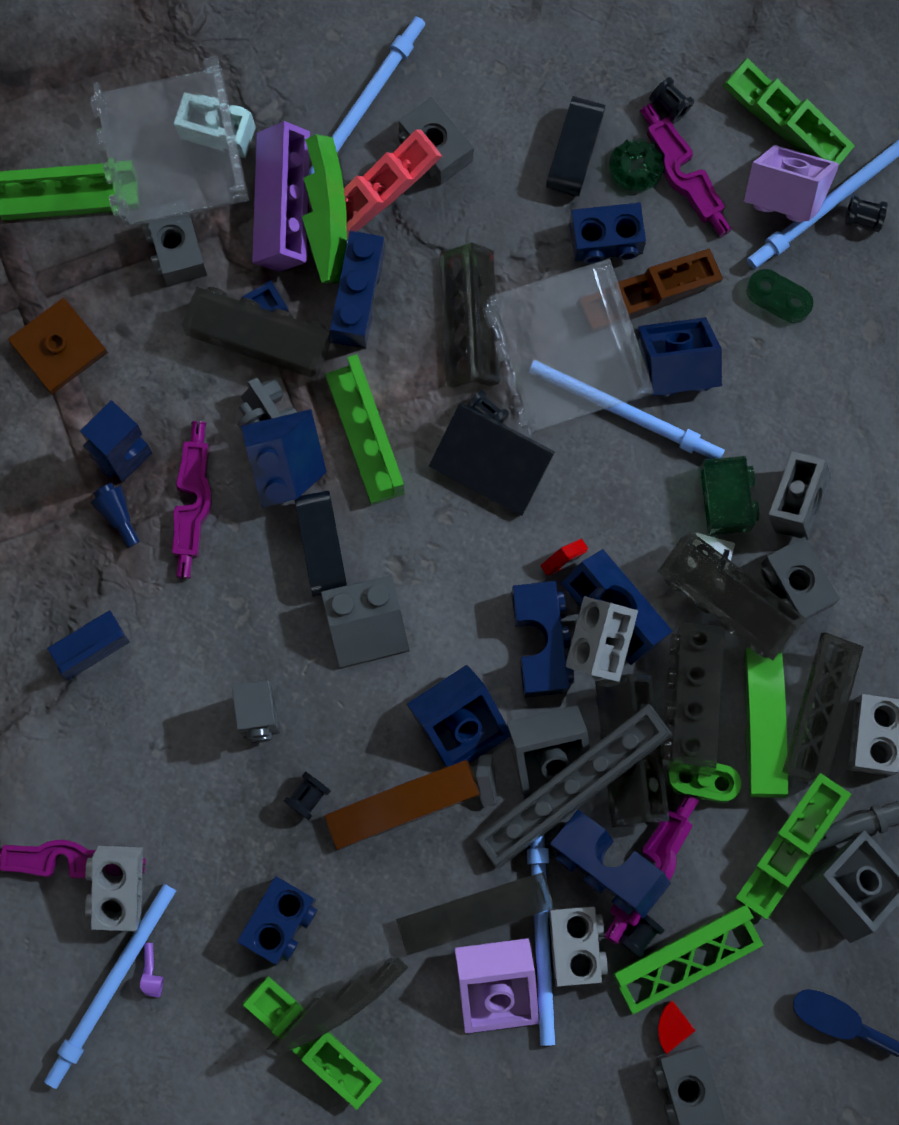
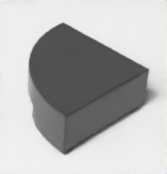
M493 754L480 755L475 775L476 784L480 792V803H482V806H493L496 803V774Z

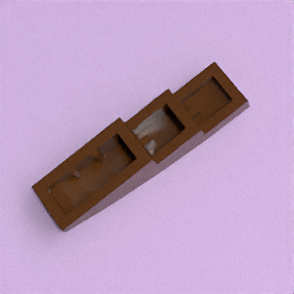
M709 248L649 267L644 274L613 283L610 289L579 298L576 306L590 335L687 298L721 282L723 277Z
M468 760L380 792L324 816L335 847L339 850L480 795Z

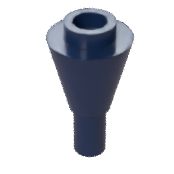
M110 483L93 492L95 499L90 503L114 529L118 530L127 548L140 543L137 534L130 524L131 519L122 486L115 488Z

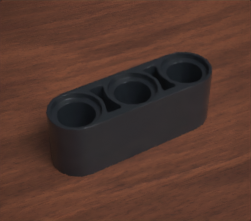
M572 96L548 175L546 188L579 197L606 105Z
M330 491L300 496L298 499H295L312 597L322 595V591L347 586Z

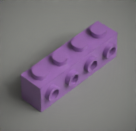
M286 121L257 132L252 263L277 272L306 263L307 233L302 216L308 214V192L303 178L309 175V152L305 139L310 137V131Z

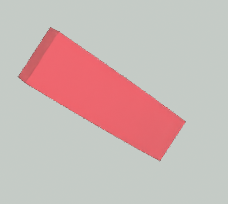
M416 129L393 153L386 152L363 176L357 175L344 188L347 238L350 231L357 232L443 157L422 130Z

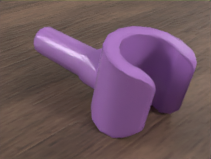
M145 943L144 973L141 977L140 988L146 996L158 998L162 993L164 977L153 975V943Z

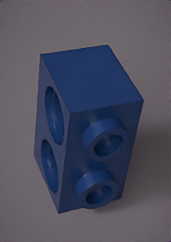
M641 202L571 210L569 226L574 261L594 264L603 261L604 258L618 257L620 260H629L636 258L639 254H643L646 236ZM628 229L632 232L633 236L623 238L616 231ZM591 232L596 234L599 240L589 242L582 235Z
M275 876L237 942L275 965H279L281 959L288 962L299 943L294 940L295 935L301 926L306 929L308 928L318 909L313 907L316 899ZM289 895L296 896L300 902L298 913L292 917H286L280 911L281 900ZM268 928L277 929L281 936L280 944L272 950H267L261 944V935Z

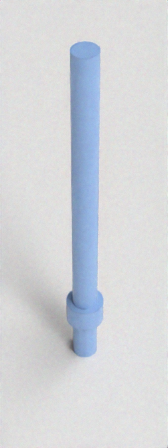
M415 16L402 36L398 35L389 47L391 52L332 135L337 153L400 61L407 59L413 50V42L426 25L421 18ZM313 165L309 169V175L315 173Z
M899 140L827 195L820 211L810 221H794L783 231H776L765 240V245L747 258L749 266L755 270L773 255L779 256L789 248V243L898 158Z
M535 360L528 373L680 444L679 448L691 454L695 451L716 462H720L725 451L701 439V434L690 429L686 432Z
M544 835L530 845V849H527V864H531L540 1046L555 1045L546 877V864L549 863V848H545Z
M165 883L161 887L141 920L137 931L133 933L70 1039H65L57 1051L59 1057L44 1080L47 1085L57 1089L72 1063L77 1064L84 1052L82 1046L176 893L175 889Z

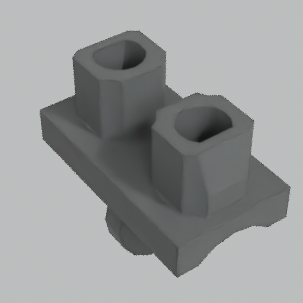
M258 378L248 381V389L241 396L244 403L239 406L243 417L237 425L242 431L241 426L297 413L295 408L289 407L279 412L274 403L281 401L283 397L282 388L276 379L260 383Z

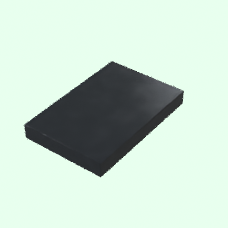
M461 402L439 443L429 467L522 516L540 484L555 451Z

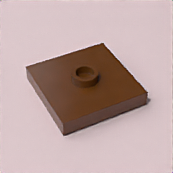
M64 297L8 338L11 345L52 395L108 353L106 348Z

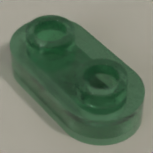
M761 269L753 273L746 287L747 295L754 304L789 323L804 321L813 309V297L807 289L770 269ZM767 281L771 284L772 288L768 290L763 289L760 282ZM791 299H799L802 306H794L791 303Z

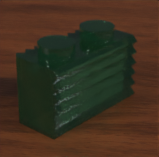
M746 456L703 460L700 465V475L708 535L750 532L755 526V521H759L760 515L758 501L751 498L750 487L755 485L753 466L747 465Z

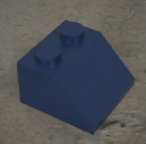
M706 317L638 326V334L650 372L647 383L652 395L671 396L677 392L690 390L703 392L713 387L722 386V348Z
M311 409L241 426L262 508L298 499L327 473Z
M468 664L407 703L419 727L446 767L465 760L471 763L480 755H483L509 738L508 726L488 689Z

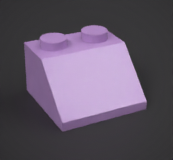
M774 145L752 163L744 202L753 204L755 209L762 212L776 211L786 214L789 220L795 222L810 221L820 211L838 170L839 163Z
M529 938L455 948L465 1034L539 1024L535 968Z

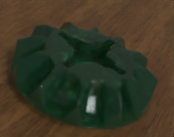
M641 137L631 141L626 139L624 143L615 147L609 162L610 173L614 181L622 188L635 192L645 191L655 186L661 179L665 167L663 166V153L656 149L654 143L645 142ZM645 156L643 162L644 169L638 167L629 173L632 163L630 158L637 160L639 157Z

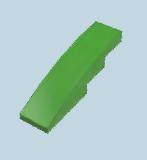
M748 58L739 64L722 85L751 113L802 153L833 161L840 165L855 147L808 99L801 102L778 78L771 81Z
M316 134L305 139L315 173L303 178L313 211L303 215L302 219L321 283L339 284L347 247V214L342 172L333 137Z
M746 648L744 653L746 675L744 696L747 720L745 741L750 797L787 798V718L782 649Z
M820 773L779 831L778 836L758 863L755 871L736 896V900L743 905L747 904L750 910L767 921L852 794Z
M269 975L260 982L242 1003L277 1038L298 1055L310 1069L356 1110L382 1082V1079Z

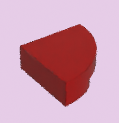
M579 539L561 547L543 562L540 567L546 576L552 575L560 571L561 567L570 560L580 558L589 548L583 539Z
M670 1000L663 1008L658 1022V1041L665 1054H668L696 1031L673 1000Z

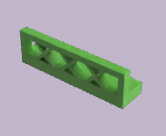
M132 161L0 171V217L2 221L140 210L138 176Z
M358 354L347 357L348 366L325 373V377L372 506L404 495V482Z
M747 904L735 908L642 957V959H638L611 973L631 1014L645 1009L764 946L751 922V919L754 917ZM741 924L744 926L752 942L740 949L725 945L728 932ZM722 935L720 943L713 941V939ZM705 943L718 947L714 963L708 966L692 962L696 948ZM723 949L733 952L721 959ZM689 952L687 960L680 958L682 955ZM673 960L686 964L682 979L674 984L660 979L663 966ZM691 966L701 969L689 975ZM657 969L655 977L646 975ZM639 978L653 981L649 997L635 1003L626 985ZM658 983L668 986L656 993Z

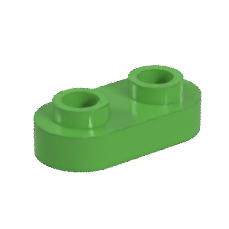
M682 757L677 759L667 772L669 786L680 795H691L694 798L725 803L735 798L741 789V778L738 772L731 766ZM681 771L690 773V783L680 781L679 773ZM721 778L726 781L727 789L725 791H719L715 787L716 779Z

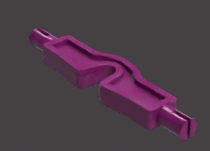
M652 103L647 104V107L646 105L642 107L639 112L649 125L647 136L663 160V172L668 183L675 191L687 197L703 223L711 222L720 238L724 234L730 233L732 228L722 215L725 205L716 193L707 172L699 169L698 171L685 174L680 170L683 165L691 161L693 157L692 149L677 132L669 118L661 120Z
M197 421L191 422L190 442L186 441L183 443L182 461L176 482L179 492L197 496V501L194 504L177 505L173 511L174 538L172 552L174 556L178 557L175 577L183 579V577L191 579L192 558H198L202 524L209 516L212 507V491L207 481L210 449L208 444L204 443L206 422L199 421V424Z
M684 795L675 813L671 811L666 812L658 828L643 847V855L655 863V866L664 872L669 881L676 869V855L693 826L688 818L699 801L691 795ZM613 904L610 912L615 918L606 934H604V937L612 943L618 944L627 925L636 926L641 917L634 911L628 916Z
M52 840L43 843L39 847L3 845L2 850H0V870L51 877L54 874L57 858L65 854L68 858L69 876L71 878H86L87 859L92 858L96 850H88L83 845L69 840ZM143 858V865H146V858ZM115 864L105 865V869L110 875L121 876L123 874L119 866ZM143 867V874H145L146 867Z

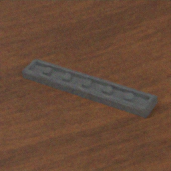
M649 704L475 839L494 867L501 868L673 734L654 708Z

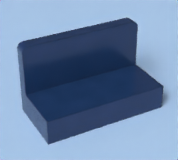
M109 610L47 649L58 665L57 669L60 674L67 680H70L124 647L130 641L113 613Z

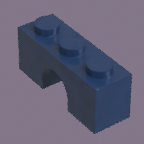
M355 231L349 232L330 327L332 343L365 349L367 347L372 321L376 284H379L385 255L384 236Z
M112 400L80 430L86 440L83 447L90 453L89 456L95 462L96 467L109 479L115 475L123 483L152 454L148 443L140 437L143 434L138 424Z
M604 549L582 561L561 582L580 606L584 596L638 610L626 655V661L630 665L652 651L673 632Z
M556 581L513 585L511 595L515 627H535L543 633L546 640V647L542 652L533 656H524L520 659L524 698L567 693L569 683H574V669L565 667L564 648L570 647L568 626H561L560 612L566 611L564 591H557Z
M578 809L550 843L558 853L555 859L572 873L576 868L584 873L586 877L583 881L599 894L605 889L613 895L614 899L611 902L622 912L629 916L634 911L644 919L669 887L670 881L664 872L635 851L620 866H604V855L614 840L606 829Z

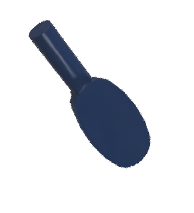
M811 989L802 990L794 997L793 1008L796 1015L816 1030L832 1037L846 1040L857 1037L899 1057V1041L863 1024L859 1014L843 1001L824 992Z

